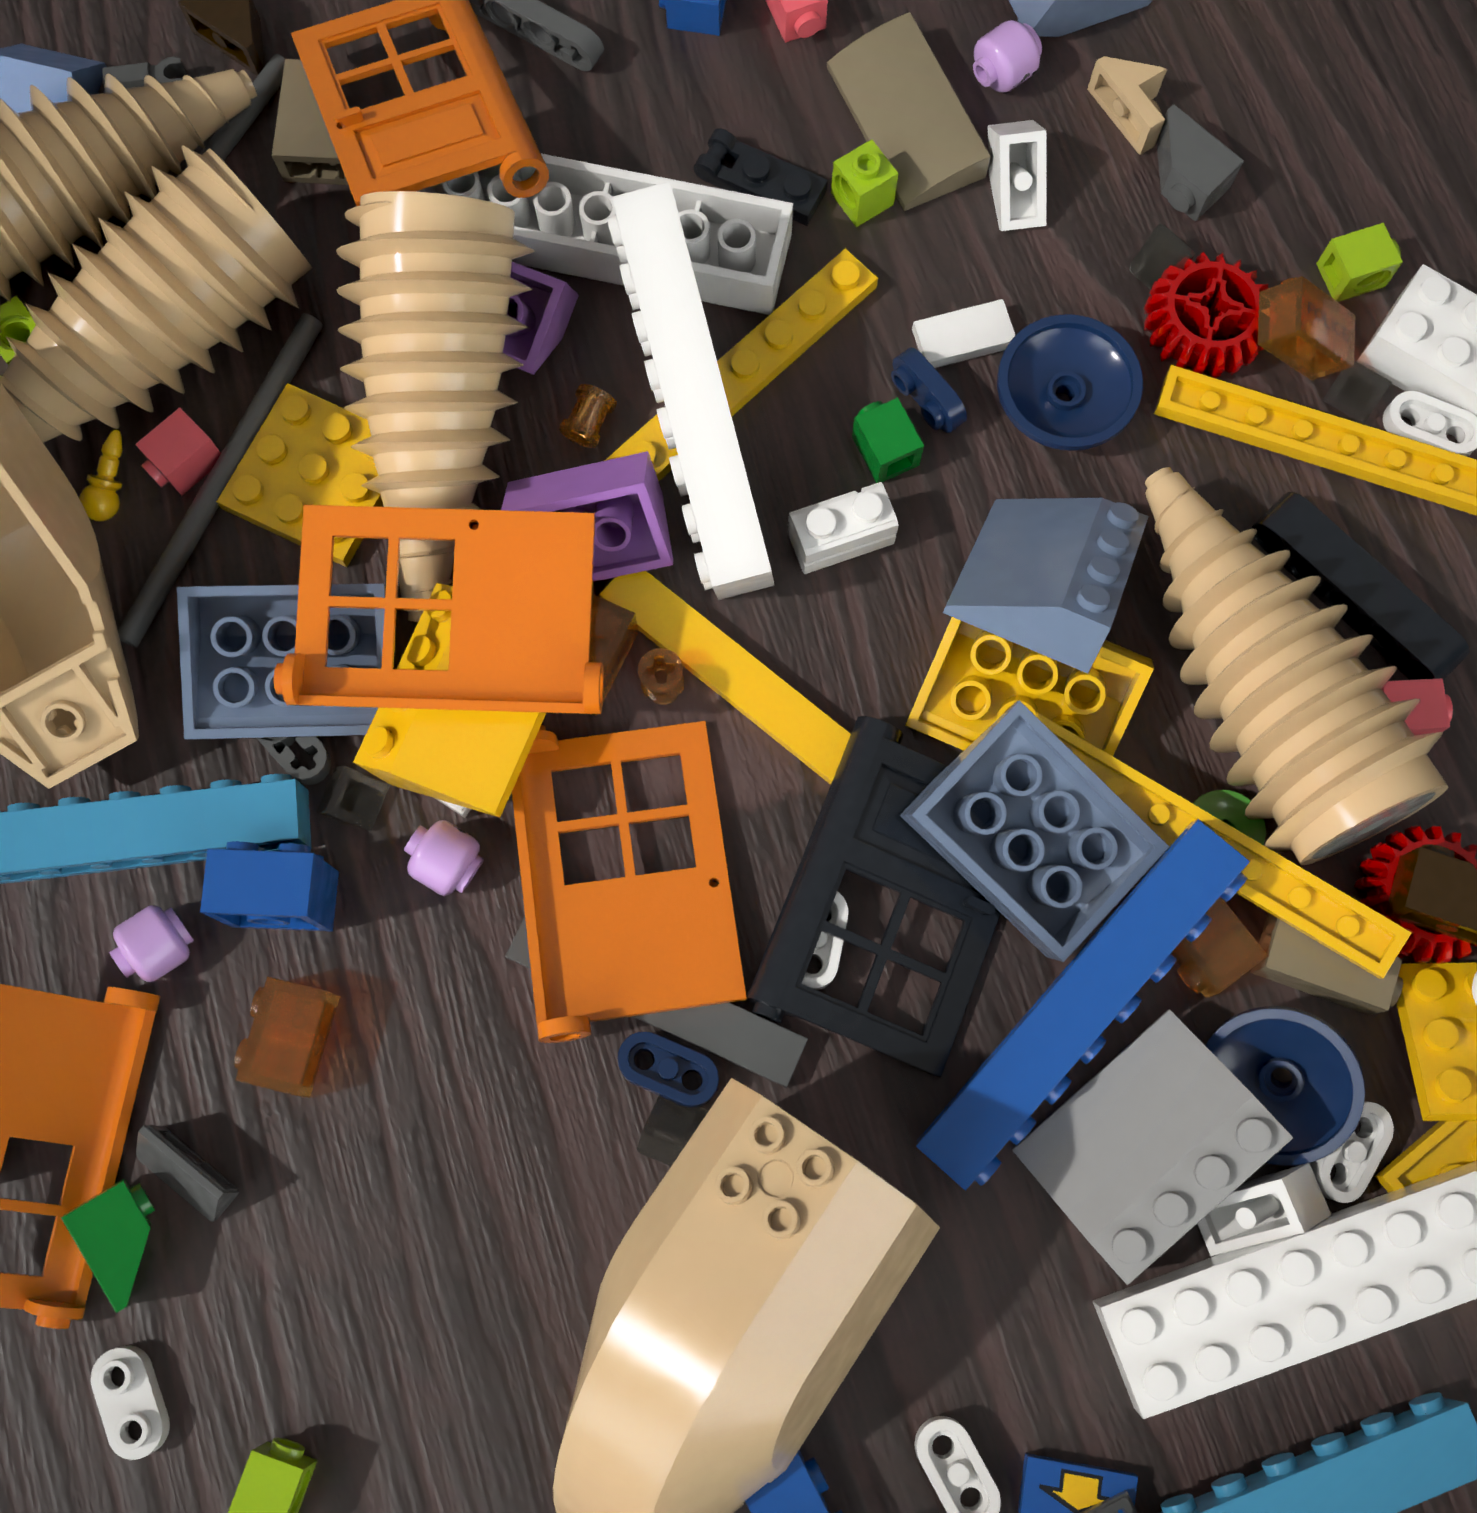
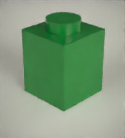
M898 397L884 404L882 401L873 402L865 406L855 416L852 439L876 483L889 480L920 465L924 444Z

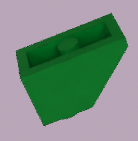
M125 1178L61 1217L116 1313L127 1307L151 1228V1222L147 1215L156 1211L142 1185L138 1183L131 1188Z

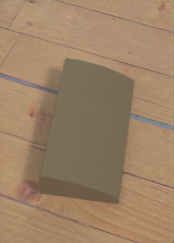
M910 12L866 33L827 62V69L865 140L868 142L872 139L899 173L895 195L904 211L986 178L991 156Z

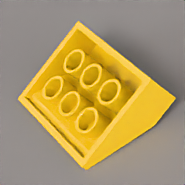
M436 583L429 599H452L453 586ZM423 611L397 669L449 670L451 611ZM378 708L353 763L392 786L500 818L546 713Z
M952 617L905 726L964 751L1016 701L1020 700L1034 715L1037 712L1113 756L1150 679L1154 666L1152 659L1105 640L1089 673H1085Z

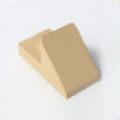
M1103 56L1096 60L1087 90L1138 154L1141 155L1155 146L1165 121L1160 107L1152 99L1158 95L1167 69L1160 66Z

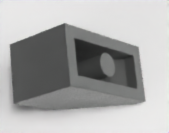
M1173 104L1165 114V121L1157 139L1161 194L1168 199L1174 209L1184 212L1196 222L1231 188L1244 160Z

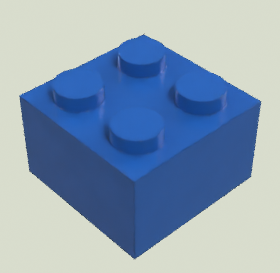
M227 842L226 849H207L200 912L232 928L333 931L339 871L325 862L324 856L311 853V847L307 845L284 843L279 844L278 851H259V845L255 843Z

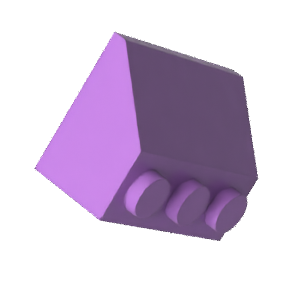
M512 262L510 277L532 290L510 297L507 315L529 328L506 335L503 353L524 364L517 367V369L534 375L562 340L579 294L562 280Z
M648 451L510 481L507 484L501 510L595 513L593 582L673 565L663 494Z

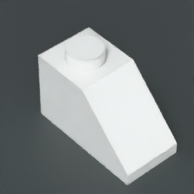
M1034 120L988 125V153L991 156L988 173L999 229L1001 231L1046 226V130Z
M1310 1163L1264 1175L1241 1184L1197 1224L1210 1256H1215L1305 1233L1330 1217L1331 1213Z

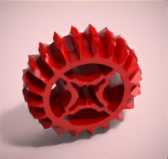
M1205 252L1197 256L1195 262L1185 256L1178 262L1177 267L1170 265L1165 269L1161 278L1154 282L1150 290L1151 296L1148 297L1144 306V314L1147 315L1144 322V331L1152 333L1150 347H1163L1160 354L1161 361L1174 358L1177 360V367L1184 369L1185 366H1189L1193 372L1200 374L1207 369L1212 378L1221 376L1224 370L1233 375L1239 371L1242 364L1245 366L1251 364L1257 357L1258 352L1262 351L1269 341L1268 336L1274 327L1275 320L1271 316L1275 301L1265 298L1268 293L1269 284H1255L1257 270L1249 273L1243 272L1241 270V259L1230 265L1225 263L1223 253L1217 256L1214 261H1210ZM1230 335L1236 336L1234 338L1228 339ZM1227 338L1228 340L1214 341L1213 339Z
M1415 825L1405 829L1404 834L1395 831L1387 835L1385 839L1386 844L1379 842L1372 846L1370 853L1373 859L1368 858L1362 861L1359 866L1368 877L1357 880L1354 887L1367 893V897L1359 900V902L1412 932L1399 952L1398 957L1408 956L1412 952L1414 963L1424 964L1433 958L1435 963L1444 964L1450 962L1452 956L1460 959L1470 955L1472 952L1471 946L1477 947V945L1438 932L1434 934L1424 931L1414 924L1387 916L1385 913L1400 856L1425 844L1438 845L1452 850L1455 853L1454 858L1472 863L1477 870V860L1474 858L1477 854V845L1470 844L1462 848L1461 833L1452 832L1444 837L1441 826H1431L1424 832L1421 826Z

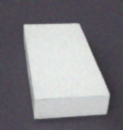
M1003 299L914 321L912 327L919 352L925 356L934 368L1004 351L1010 341L1016 336Z

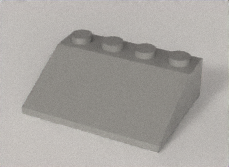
M1168 1009L1028 1134L1012 1151L1088 1242L1128 1285L1292 1140L1293 1137L1230 1070Z

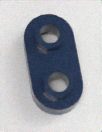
M910 347L893 359L894 370L891 372V377L895 386L903 395L908 396L910 394L921 407L922 416L934 430L941 429L946 433H950L966 422L967 413L961 399L921 352Z
M646 1031L630 1035L619 1048L618 1065L624 1078L633 1085L689 1108L705 1105L714 1097L717 1091L719 1081L717 1068L710 1058L699 1052ZM641 1052L651 1053L655 1058L653 1066L646 1070L639 1069L635 1065L636 1056ZM696 1072L702 1077L703 1082L700 1088L692 1091L683 1086L682 1079L687 1073Z

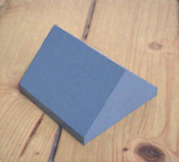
M25 44L0 48V98L17 113L30 111V86L33 85L53 103L67 101L66 80L68 77L76 80L90 95L98 94L103 82L102 68L107 66L103 62Z

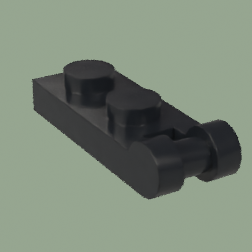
M715 129L708 140L709 150L707 153L699 156L693 167L695 174L705 182L724 190L793 203L792 220L808 226L827 191L828 179L740 142L732 133L725 129ZM724 159L735 163L732 169L722 165Z

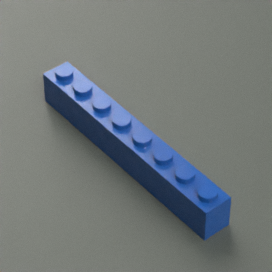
M1199 819L1191 822L917 1139L916 1147L965 1191L974 1180L980 1186L986 1183L1002 1162L996 1157L1000 1150L1009 1140L1013 1144L1018 1145L1036 1124L1037 1121L1031 1117V1114L1044 1100L1052 1105L1068 1088L1072 1080L1066 1074L1080 1059L1083 1063L1088 1064L1102 1049L1107 1040L1101 1036V1033L1114 1019L1122 1024L1135 1011L1142 1001L1136 993L1149 978L1157 983L1172 968L1177 959L1171 952L1184 937L1189 942H1193L1205 930L1212 920L1206 912L1219 897L1227 902L1243 886L1247 877L1241 871L1250 861Z

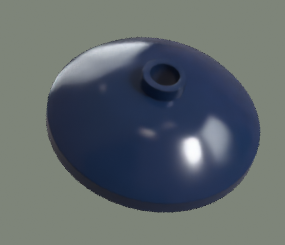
M1064 314L1037 320L1017 333L1006 347L1001 358L997 374V390L1007 417L1024 435L1039 444L1054 449L1069 451L1085 450L1110 441L1127 427L1142 397L1143 376L1135 352L1117 331L1093 318ZM1065 393L1071 400L1067 402L1057 398L1056 394Z
M1264 1006L1253 1008L1228 1019L1218 1027L1207 1041L1205 1046L1293 1137L1266 1163L1274 1165H1301L1317 1161L1340 1148L1357 1127L1365 1100V1082L1362 1068L1347 1040L1334 1027L1321 1018L1291 1007ZM1277 1068H1285L1292 1074V1079L1288 1082H1280L1274 1078L1272 1071Z

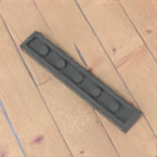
M524 916L505 957L531 970ZM731 1003L632 1016L785 1088L788 1086L808 1038Z

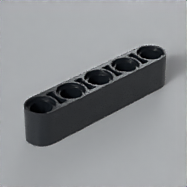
M1295 492L1285 493L1252 525V529L1257 530L1254 539L1268 554L1283 550L1291 552L1283 567L1297 580L1319 576L1321 580L1313 594L1328 607L1341 604L1347 605L1348 609L1341 619L1360 636L1372 635L1373 638L1369 644L1392 665L1396 666L1409 680L1443 678L1444 681L1468 656L1470 652L1469 645L1460 633L1302 495Z

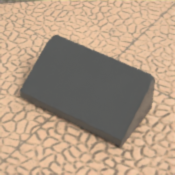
M143 1125L138 1131L136 1148L138 1160L209 1221L214 1222L218 1220L240 1193L237 1191L238 1188L165 1126Z

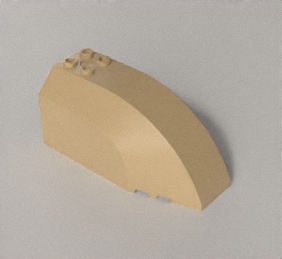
M0 382V754L50 789L137 741L139 738L138 719L98 543L91 522L69 480Z
M731 1078L625 1234L606 1270L598 1292L580 1372L558 1454L553 1484V1501L556 1513H734L748 1498L786 1471L940 1227L915 1202L862 1163L764 1096Z

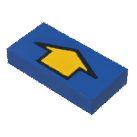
M1025 1453L1018 1512L1080 1513L1124 1490L1128 1492L1135 1507L1138 1476L1131 1472ZM1122 1509L1118 1510V1513H1124Z

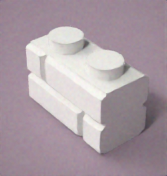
M882 482L862 488L859 493L852 491L790 512L788 535L802 572L807 574L893 545L899 524Z

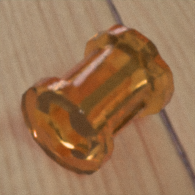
M580 384L575 392L577 401L569 418L562 420L559 431L572 442L583 447L596 448L600 439L598 433L607 414L614 412L617 403L609 393L601 388L589 384Z
M665 648L650 650L642 656L638 664V675L644 696L651 699L655 704L666 705L674 702L684 690L683 666L680 658L673 651ZM666 670V683L657 684L656 671Z

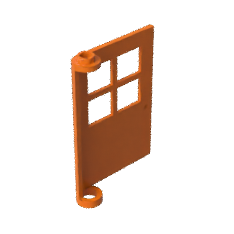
M395 0L291 33L356 206H360V197L367 193L384 191L416 192L501 164L499 177L507 193L513 197H531L539 193L546 186L549 179V170L469 0ZM428 17L432 25L440 30H445L450 38L398 55L388 30ZM376 33L379 34L389 58L339 74L335 73L326 49ZM455 50L466 76L414 92L403 66ZM394 69L404 96L364 109L360 107L349 108L341 88L342 85ZM528 166L536 168L530 178L523 181L513 180L514 174L519 169Z
M304 505L295 653H288L283 663H277L274 671L275 692L283 695L284 702L287 705L601 714L604 694L603 663L589 662L595 513ZM473 522L479 523V524L473 525V526H472V529H471L470 526H471V524H472ZM334 537L388 539L385 598L331 596ZM400 539L455 541L452 599L397 598ZM330 608L385 609L381 669L327 667ZM397 610L451 611L448 671L393 669Z
M706 721L557 740L554 732L547 731L545 726L541 725L512 790L538 1041L558 1043L588 1037L591 1035L590 1022L746 1000ZM680 755L687 805L627 813L621 763ZM611 764L617 814L557 822L552 772ZM689 816L696 867L636 875L629 824ZM619 826L625 877L565 885L559 834Z
M0 984V1172L9 1137L73 1145L59 1204L0 1198V1210L56 1216L41 1276L0 1272V1308L22 1309L30 1314L37 1315L35 1322L37 1326L69 1329L71 1320L83 1319L93 1272L61 1217L115 1184L155 1014L161 997L159 995L117 987H107L103 1003Z

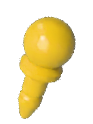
M117 429L111 431L102 446L101 451L103 455L99 458L97 466L98 475H87V481L90 485L83 489L79 497L88 518L94 521L111 519L117 513L120 506V500L116 491L121 489L122 483L115 481L114 477L117 476L120 463L118 459L121 457L123 449L121 432Z

